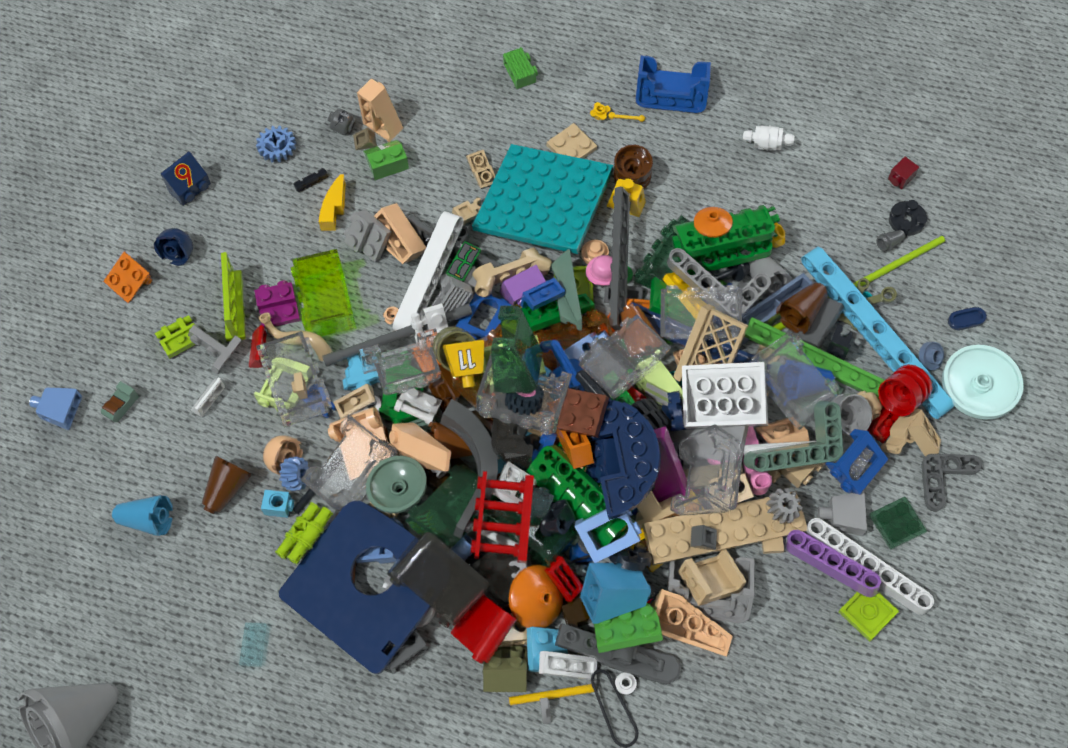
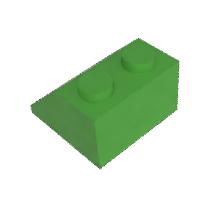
M398 140L363 151L375 180L409 169L407 156L402 144Z

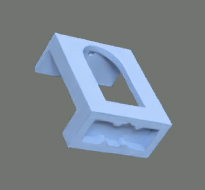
M606 509L585 520L581 518L575 521V528L594 563L640 541L639 534L642 532L638 523L632 522L630 515H632L631 511L618 517L627 523V534L600 549L590 530L610 521Z

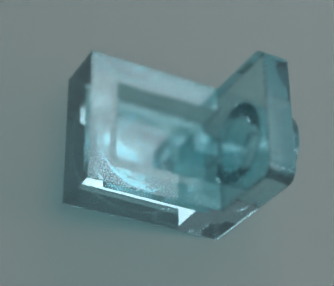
M535 487L533 489L531 515L540 519L545 517L554 498V495L550 494L551 491L543 487Z

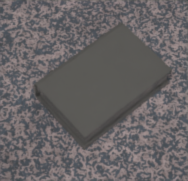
M826 297L811 328L805 334H802L803 332L801 331L794 333L789 329L786 333L820 349L836 321L840 318L844 306L842 303Z

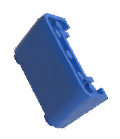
M641 55L636 103L644 108L693 113L704 111L707 105L711 62H697L692 67V73L657 70V61L653 57Z

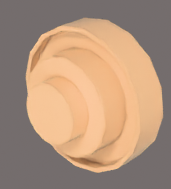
M590 240L582 247V259L588 264L597 256L609 255L608 246L600 240Z

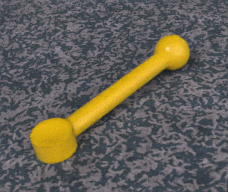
M614 112L608 114L609 119L622 118L639 120L640 122L645 121L644 115H617Z

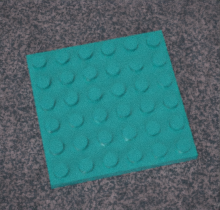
M511 144L473 222L472 229L477 232L561 251L570 249V253L578 254L613 173V165Z

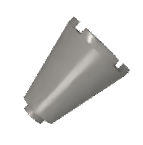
M770 256L748 262L752 279L759 273H765L770 277L771 284L760 298L761 300L766 299L792 280L790 274ZM756 282L759 287H765L762 282Z

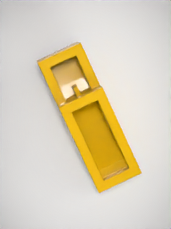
M340 174L336 178L323 200L318 221L321 231H336L337 215H344L346 191L344 174Z

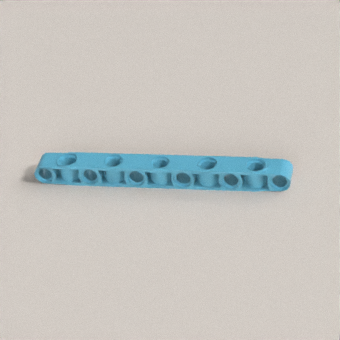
M816 247L801 257L804 267L817 283H822L826 287L827 295L832 300L843 304L844 310L842 312L893 372L903 365L910 364L918 366L929 375L932 382V392L930 397L922 403V406L933 418L939 419L950 411L954 404L948 394L822 248Z

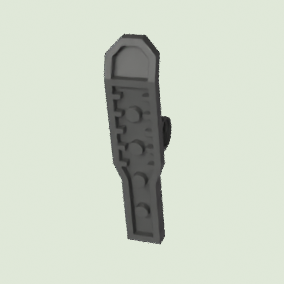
M408 215L406 218L424 245L427 246L435 228L422 223L415 215ZM465 225L462 226L449 256L453 260L464 241L468 243L469 229ZM480 253L473 267L475 266L477 269L490 262L494 268L502 265L496 260H491Z
M563 623L559 626L555 646L595 658L603 666L653 682L667 685L679 678L682 665L675 655L641 645L599 653L596 634Z

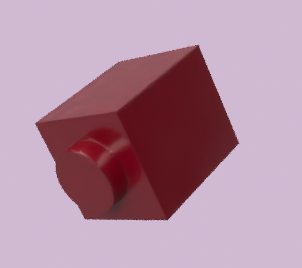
M905 156L891 169L888 180L894 186L903 189L916 176L919 166Z

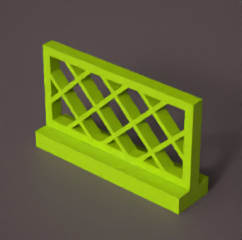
M227 252L221 253L225 338L229 342L236 335L241 340H245L242 271H234Z

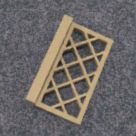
M710 304L702 306L673 378L679 382L682 381V366L694 364L708 365L720 360L724 364L733 363L748 325L716 310V307ZM714 315L721 318L722 327L714 328L712 322ZM732 325L741 328L739 335L734 338L729 330V326ZM725 329L728 340L723 342L719 341L716 331ZM712 333L716 344L708 347L705 337L707 334ZM730 342L732 352L725 356L721 345ZM717 346L721 358L713 360L709 349ZM702 351H705L709 361L704 364H700L698 355Z

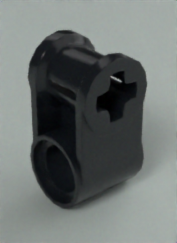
M566 499L556 501L541 520L540 530L545 537L551 536L554 533L560 535L567 533L571 524L576 520V516Z

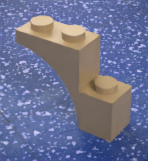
M825 463L768 471V474L772 477V483H775L783 475L799 488L802 484L806 486L813 478L811 474L815 470L819 472L825 466Z

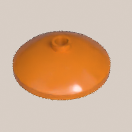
M531 565L522 569L516 575L510 587L509 605L512 615L519 624L526 628L548 627L557 619L563 606L564 597L544 571L548 568L546 566Z

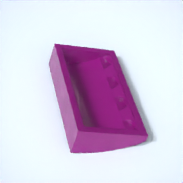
M667 427L654 429L660 446L661 462L659 474L654 484L655 489L652 493L659 503L671 497L676 502L689 501L691 489Z

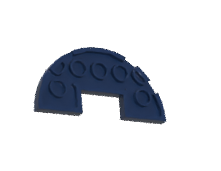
M611 398L608 400L598 438L592 437L593 440L610 436L614 437L620 473L600 477L609 520L632 511L648 496L657 480L661 462L659 442L649 421L631 405L612 400Z

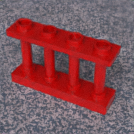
M483 471L482 477L478 476L477 489H481L480 498L476 497L475 510H479L478 519L474 518L473 531L477 532L476 540H472L471 553H475V559H479V551L513 554V557H517V563H526L534 482L533 475H525L524 481L520 480V482L487 479V471ZM494 488L519 491V493H523V501L508 503L484 500L485 489ZM483 510L517 512V514H521V523H516L515 525L482 521ZM481 530L515 533V535L519 536V544L510 546L480 543Z

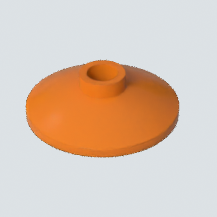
M719 207L704 208L694 217L695 229L706 237H720L727 234L733 222L731 215Z

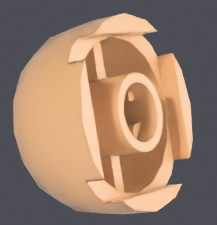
M286 435L272 438L267 443L263 453V461L266 467L273 473L281 476L279 473L281 471L280 464L284 463L285 459L289 457L302 458L303 449H300L299 445L301 442Z

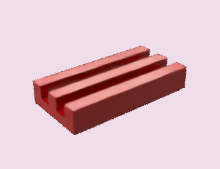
M558 556L556 558L557 561L550 564L551 567L546 568L544 571L566 601L571 602L582 591L583 585L564 558ZM559 566L563 568L568 577L574 583V585L576 586V590L570 584V581L567 579V577L562 573Z

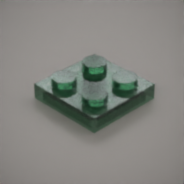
M902 497L869 514L890 550L927 532L906 497Z

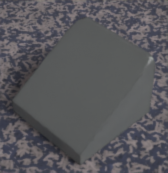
M705 525L693 526L691 528V547L716 550L717 529Z

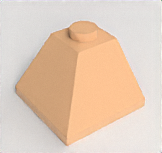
M793 417L769 423L768 426L756 427L757 433L768 443L809 441L808 430Z

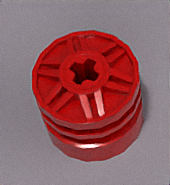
M903 365L880 384L878 389L879 400L882 406L894 415L902 417L910 415L930 397L932 382L929 375L918 366Z

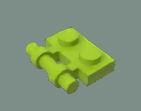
M189 315L177 318L176 322L167 327L164 325L161 327V330L154 333L158 340L164 336L166 337L159 342L169 359L196 345L190 341L188 336L189 330L195 325L193 322L186 326V324L192 322ZM181 328V330H179V331H177V332H175V333H173V334H170V333H172L173 331H175V330Z

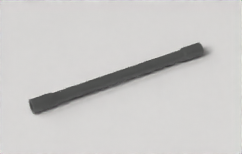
M469 303L454 308L445 313L446 320L449 322L472 315V310ZM427 324L423 325V331L428 329ZM410 325L354 346L323 355L322 358L327 367L346 358L416 334L415 329Z

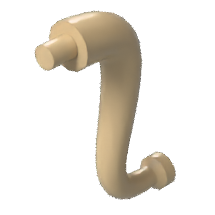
M263 313L259 316L260 322L264 323L267 331L274 338L286 342L305 343L314 349L320 361H324L323 355L333 352L328 343L314 332H283L274 327L269 313Z

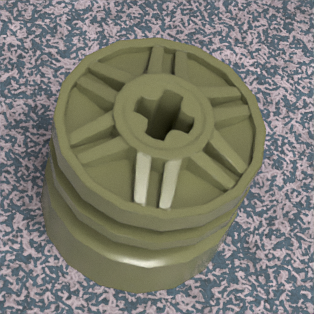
M447 327L438 332L434 338L432 345L433 354L437 361L450 371L443 345L476 340L460 327Z

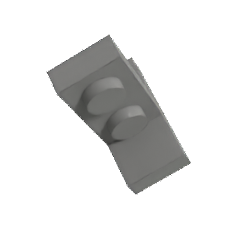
M195 325L191 327L188 333L191 342L205 347L206 352L211 356H218V359L211 368V371L216 374L219 373L241 343V339L235 335L227 347H225Z

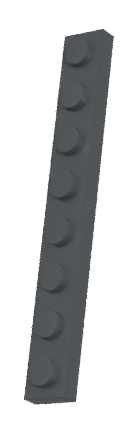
M620 186L615 188L613 196L614 212L612 218L614 222L612 229L613 246L611 247L612 263L610 265L612 279L610 281L609 324L618 333H623L621 312L627 306L630 194Z

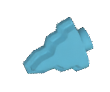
M362 353L347 358L349 366L345 370L346 377L343 379L344 390H356L365 384L372 386L382 380L379 371L374 369L370 362L365 361Z

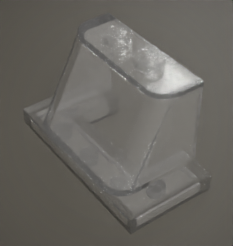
M436 328L417 333V343L387 352L381 353L379 344L360 349L363 373L367 374L375 371L385 395L405 393L409 389L423 388L437 381L441 377V371L432 348L433 340L437 335Z

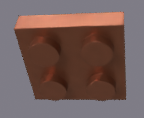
M568 389L557 428L561 431L598 438L609 397L602 394Z

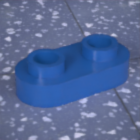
M551 430L547 433L543 432L539 440L540 446L538 450H533L529 460L533 462L544 447L553 445L557 433Z

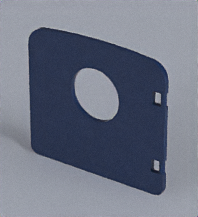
M352 501L341 509L314 544L313 548L310 549L279 590V597L373 674H380L433 606L432 604L448 586L451 572L448 565L402 526L366 503ZM372 548H385L391 551L398 564V572L393 584L385 592L378 595L360 593L352 579V570L356 560L362 553ZM433 588L436 592L427 601L424 597ZM392 642L395 646L386 655L383 651Z

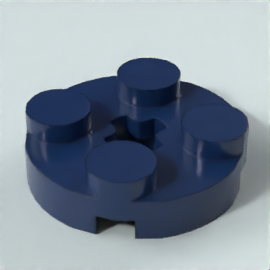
M680 391L668 392V408L672 418V431H685Z

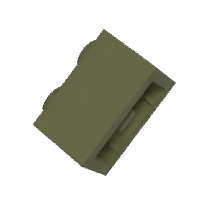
M519 645L499 647L489 663L484 661L483 692H526L527 647Z

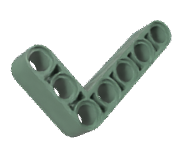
M822 400L816 403L814 407L816 442L750 451L744 456V465L748 469L764 472L839 460L843 455L841 410L839 405L835 402ZM776 455V456H777V459H776V461L774 462L773 459H774V456ZM758 457V463L755 465V459Z

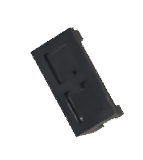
M838 324L826 352L845 360L851 346L849 343L853 333L850 331L848 337H842L843 325Z

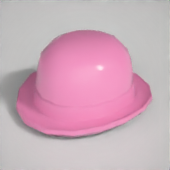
M600 255L588 263L586 276L590 282L600 286L610 285L612 279L610 268L612 256Z

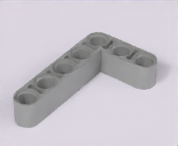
M680 248L673 249L667 260L668 267L704 300L716 307V310L736 320H740L765 294L771 284L770 277L767 274L759 273L735 296L684 250ZM679 257L681 262H675L672 258ZM687 270L695 271L696 275H689ZM756 282H762L765 287H759ZM701 283H708L710 288H704ZM716 295L723 296L724 301L717 300ZM743 295H749L752 300H745ZM730 308H736L739 314H733Z

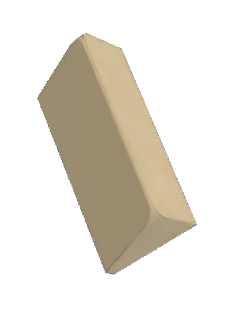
M365 384L333 403L340 418L343 419L376 400L372 386Z
M920 412L909 425L908 431L924 456L938 454L941 439L926 415Z

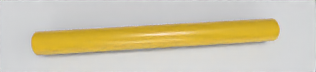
M592 684L512 696L509 697V702L511 706L540 701V698L555 699L593 693L594 689Z

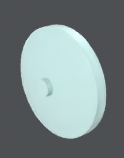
M970 345L959 349L949 358L943 369L942 386L953 401L954 407L970 417L987 420L1002 417L1017 405L1023 393V378L1017 364L1003 351L987 345Z

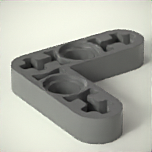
M960 454L926 455L921 464L926 507L930 511L937 512L945 505L943 474L974 475L982 467L980 458L975 455ZM929 460H932V463L936 464L933 467V473H930L931 465L927 464ZM946 461H954L957 467L955 469H950L947 466ZM970 461L976 465L974 469L971 468V465H964L961 469L962 464H968ZM928 479H936L938 487H931L928 484ZM934 492H937L935 495L936 501H939L937 506H935L934 502H931V500L934 497Z

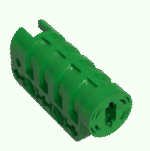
M560 442L556 445L544 447L526 471L529 475L534 476L537 481L536 486L542 492H545L554 503L561 499H566L576 516L575 521L581 518L585 520L605 510L606 506L601 483H596L585 472L587 465L582 469L580 467L573 469L569 458L563 452L564 449ZM615 518L590 530L596 543L602 548L625 536L628 532V525L625 520Z

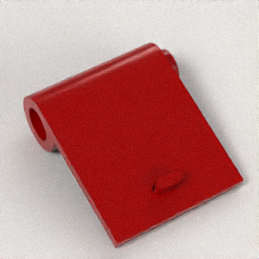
M478 591L451 631V634L473 653L472 658L480 664H483L484 661L489 663L517 619Z

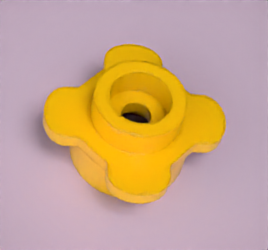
M596 102L594 109L590 111V115L597 120H605L607 113L610 112V107Z

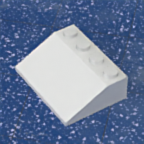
M764 362L682 366L683 422L685 428H714L742 425L749 427L768 426Z

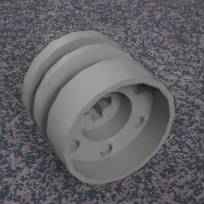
M858 394L828 395L822 400L835 402L839 405L841 410L842 436H850L854 429L867 431L872 420V410L870 404L863 396Z

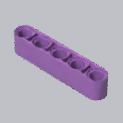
M793 530L788 534L786 547L790 554L866 597H874L878 594L881 578L877 573L800 530ZM797 540L801 544L795 545L792 541ZM810 551H817L819 554L812 555ZM835 561L838 565L832 566L828 562ZM852 571L856 576H849L847 572ZM872 582L875 586L869 587L865 583Z

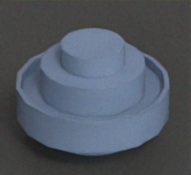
M926 342L920 348L918 359L927 370H936L943 363V347L937 342Z

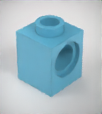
M265 490L261 505L264 515L288 518L289 511L292 512L294 508V500L289 492ZM283 501L280 507H274L276 502Z

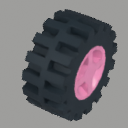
M516 380L515 383L511 382L507 386L505 405L508 406L509 410H513L514 413L519 412V415H530V413L534 415L542 407L544 391H542L541 387H538V384H533L532 381L526 382V380H522L520 382Z

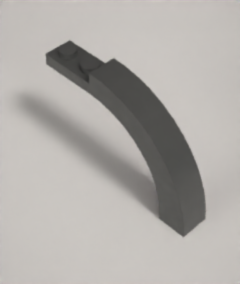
M451 399L442 415L440 424L451 429L467 444L474 456L478 476L482 477L483 471H487V479L497 480V455L488 431L469 409ZM476 488L474 495L456 525L453 535L460 539L464 532L469 533L474 523L471 521L472 517L479 514V510H475L476 497L480 498L481 489ZM494 488L485 489L484 500H491L493 495L491 493Z

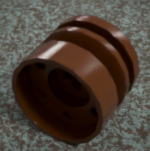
M636 144L621 148L616 153L614 159V182L617 183L618 179H631L645 190L650 184L652 177L653 161L650 152L643 146Z

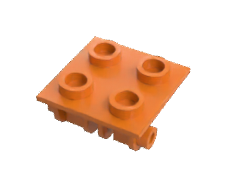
M124 251L103 282L129 303L142 284L149 285L152 279L149 275L150 273Z

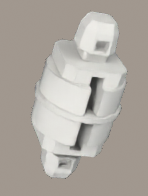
M771 125L756 126L755 132L744 131L743 140L745 142L751 143L754 141V148L766 151L781 150L782 144H785V146L794 145V135L787 133L783 135V128Z

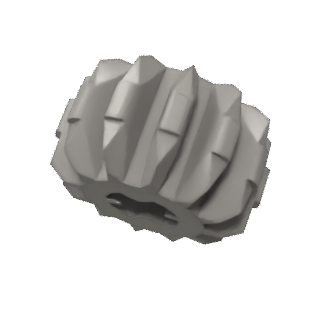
M785 488L783 491L777 489L775 493L769 495L770 500L767 501L766 505L771 507L767 513L774 514L772 520L779 518L780 524H783L785 521L791 523L800 516L799 511L803 507L798 505L801 499L795 498L796 492L790 494L789 488Z

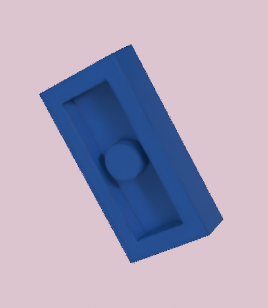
M555 278L550 279L523 292L520 306L522 308L529 306L532 311L563 297L565 290Z

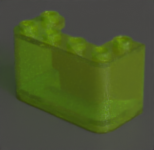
M333 249L292 259L294 266L290 267L296 287H300V292H297L299 303L304 305V308H301V318L305 331L314 332L322 337L356 329L338 250Z

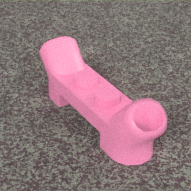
M754 426L748 427L745 445L759 444ZM743 453L742 464L753 493L755 495L765 494L771 486L772 477L768 474V471L758 472L748 469L744 465ZM758 457L755 459V465L758 463Z

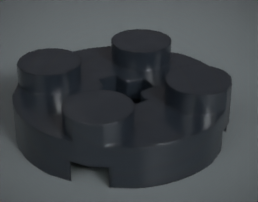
M915 200L898 202L892 207L889 215V224L895 231L902 230L907 236L920 233L927 222L925 210ZM905 215L910 216L911 221L908 219L904 220Z
M636 543L609 556V559L615 565L616 561L621 563V568L643 571L645 566H648V568L651 566L652 555L646 550V545Z

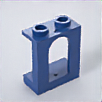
M475 292L469 303L472 315L459 319L456 327L467 331L475 340L485 336L496 335L502 321L509 313L511 304L505 299L493 297L492 294L488 297H481ZM481 303L497 309L485 331L469 324Z
M854 429L850 433L854 440L851 446L836 463L826 462L825 464L830 469V474L840 482V487L845 492L860 495L888 461V458L868 431ZM863 452L872 464L858 480L854 481L850 477L849 470L852 463Z

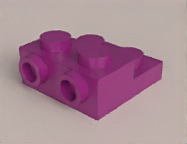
M283 280L279 281L275 286L261 285L257 290H254L259 314L269 313L274 327L300 321L292 282L288 283V281Z

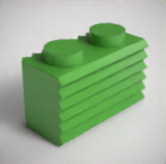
M522 47L503 54V64L516 89L536 83V76L538 75L535 65L532 66L530 63L529 53H525Z

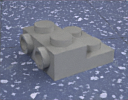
M366 209L353 213L350 217L352 223L344 232L346 236L344 242L356 253L362 251L372 261H379L392 231Z

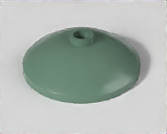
M392 456L382 460L371 470L366 481V493L370 502L377 509L386 513H401L411 509L422 499L427 488V476L419 462L407 456Z

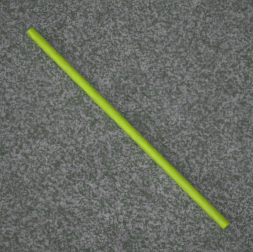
M940 236L863 278L868 279L870 283L944 243L945 238ZM856 281V282L853 283L856 288H857L858 281ZM860 282V286L866 285V282ZM781 322L772 326L780 331L786 328Z

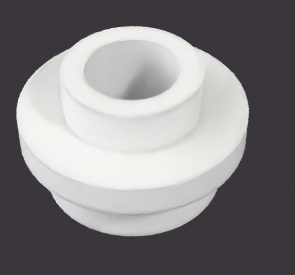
M621 673L617 676L615 686L619 693L628 695L636 689L637 682L632 674ZM628 680L630 685L625 687L622 685V681Z

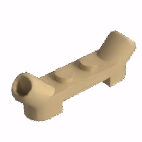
M530 248L522 251L519 260L494 268L491 262L484 264L472 273L477 282L475 292L481 297H488L495 284L503 283V281L534 265H537L542 275L545 276L549 272L552 261L550 258L541 256L536 248Z

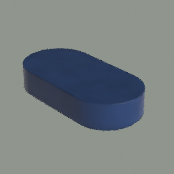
M967 308L951 313L948 318V324L952 329L958 331L981 326L985 322L987 315L982 308Z

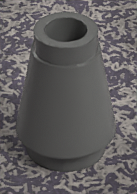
M902 230L880 234L876 240L878 248L881 251H890L905 240V233Z

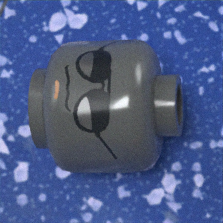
M340 108L335 112L331 111L327 120L330 122L331 130L343 135L347 134V132L350 133L355 124L353 114Z

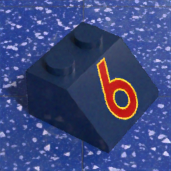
M189 151L160 173L169 193L183 206L187 202L193 201L197 194L205 191L211 184L207 173Z

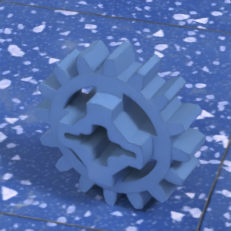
M280 125L277 129L272 126L271 130L265 128L266 133H259L261 138L256 139L258 143L256 147L259 155L263 156L264 160L270 158L272 163L275 159L281 162V158L287 160V155L292 156V150H296L295 137L292 132L288 131V128L282 130Z

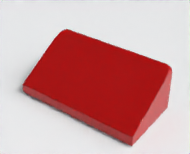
M260 325L252 334L248 366L250 368H262L264 364L267 333L263 325Z
M884 407L880 411L881 415L871 420V424L867 429L871 436L882 444L890 436L892 425L900 417L888 412Z

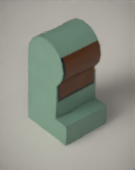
M121 381L116 386L117 390L110 397V400L101 409V414L114 422H118L139 398L133 388Z

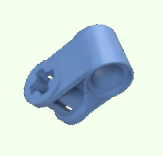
M464 532L461 539L458 538L454 542V545L449 550L451 555L462 563L472 555L471 543L473 539L466 532Z

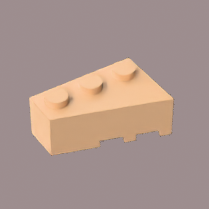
M371 78L357 92L363 124L390 142L403 129V126L385 86Z
M397 203L381 208L374 215L376 219L392 231L386 244V250L402 264L417 259L425 251L426 246Z

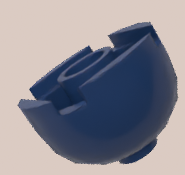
M178 228L162 231L153 245L155 252L162 260L164 258L172 260L170 264L176 266L184 265L193 252L192 239L186 232Z

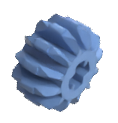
M289 457L284 460V463L280 464L281 471L279 473L281 477L279 480L282 481V487H286L290 491L305 489L306 484H309L308 478L311 476L309 474L310 467H308V461L300 457Z

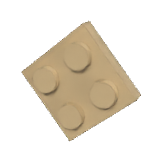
M574 123L546 142V146L553 153L582 159L597 150V145Z

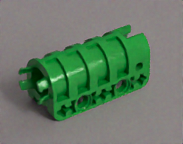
M760 205L758 209L754 210L746 208L737 214L729 212L733 221L732 227L727 234L720 237H706L700 234L694 227V221L673 225V230L677 234V236L672 237L674 249L680 248L684 250L706 271L767 258L772 253V237L778 236L774 233V224L780 222L778 214L770 216L769 212L776 210L774 206L766 208L764 205ZM743 250H747L750 252V254L743 255L740 252ZM712 259L714 262L712 264H707L704 262V260ZM691 269L687 270V273L689 275L696 274L695 271Z

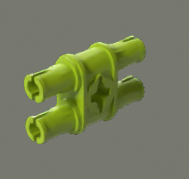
M310 502L303 514L296 517L295 523L285 533V539L275 553L285 560L288 558L292 563L298 565L304 554L313 548V544L320 534L324 533L323 528L331 516H333V513L326 507L319 508L318 505Z

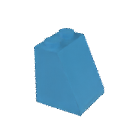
M589 563L580 598L593 624H598L646 606L647 599L651 595V587L644 578L642 571L621 568V563H616V565L613 563Z

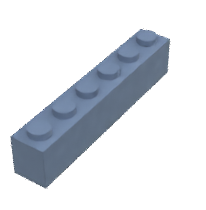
M802 273L748 310L738 321L748 325L749 320L753 317L771 326L782 318L780 314L777 315L776 313L778 305L813 282L805 273ZM735 325L729 326L733 338L737 337L741 328ZM725 329L716 332L720 341L728 340ZM744 337L740 347L750 339Z

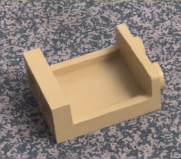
M726 549L721 550L716 557L696 563L692 558L687 559L678 571L698 606L729 597L731 594H737L746 584L744 575L740 572Z

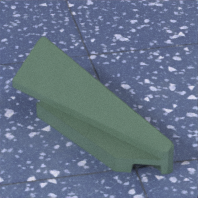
M568 249L551 264L556 280L565 290V295L557 299L560 321L565 324L570 322L576 325L577 330H582L580 305L570 249Z

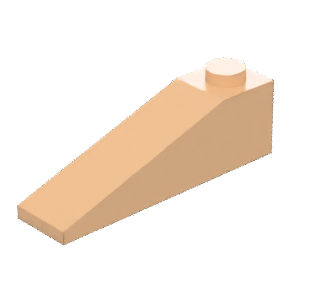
M414 422L392 424V431L389 434L390 443L402 456L413 458L424 469L449 471L450 450Z
M661 589L655 600L651 603V606L659 617L662 636L727 657L733 636L717 623L710 620L698 608L691 605L684 597Z

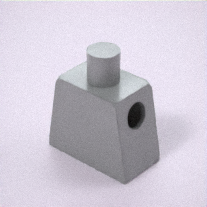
M854 493L833 496L828 503L829 507H818V518L829 519L830 525L839 532L863 536L867 530L865 493L860 495Z

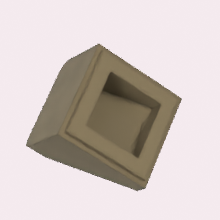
M365 128L353 135L355 150L369 149L377 146L375 133L369 128Z

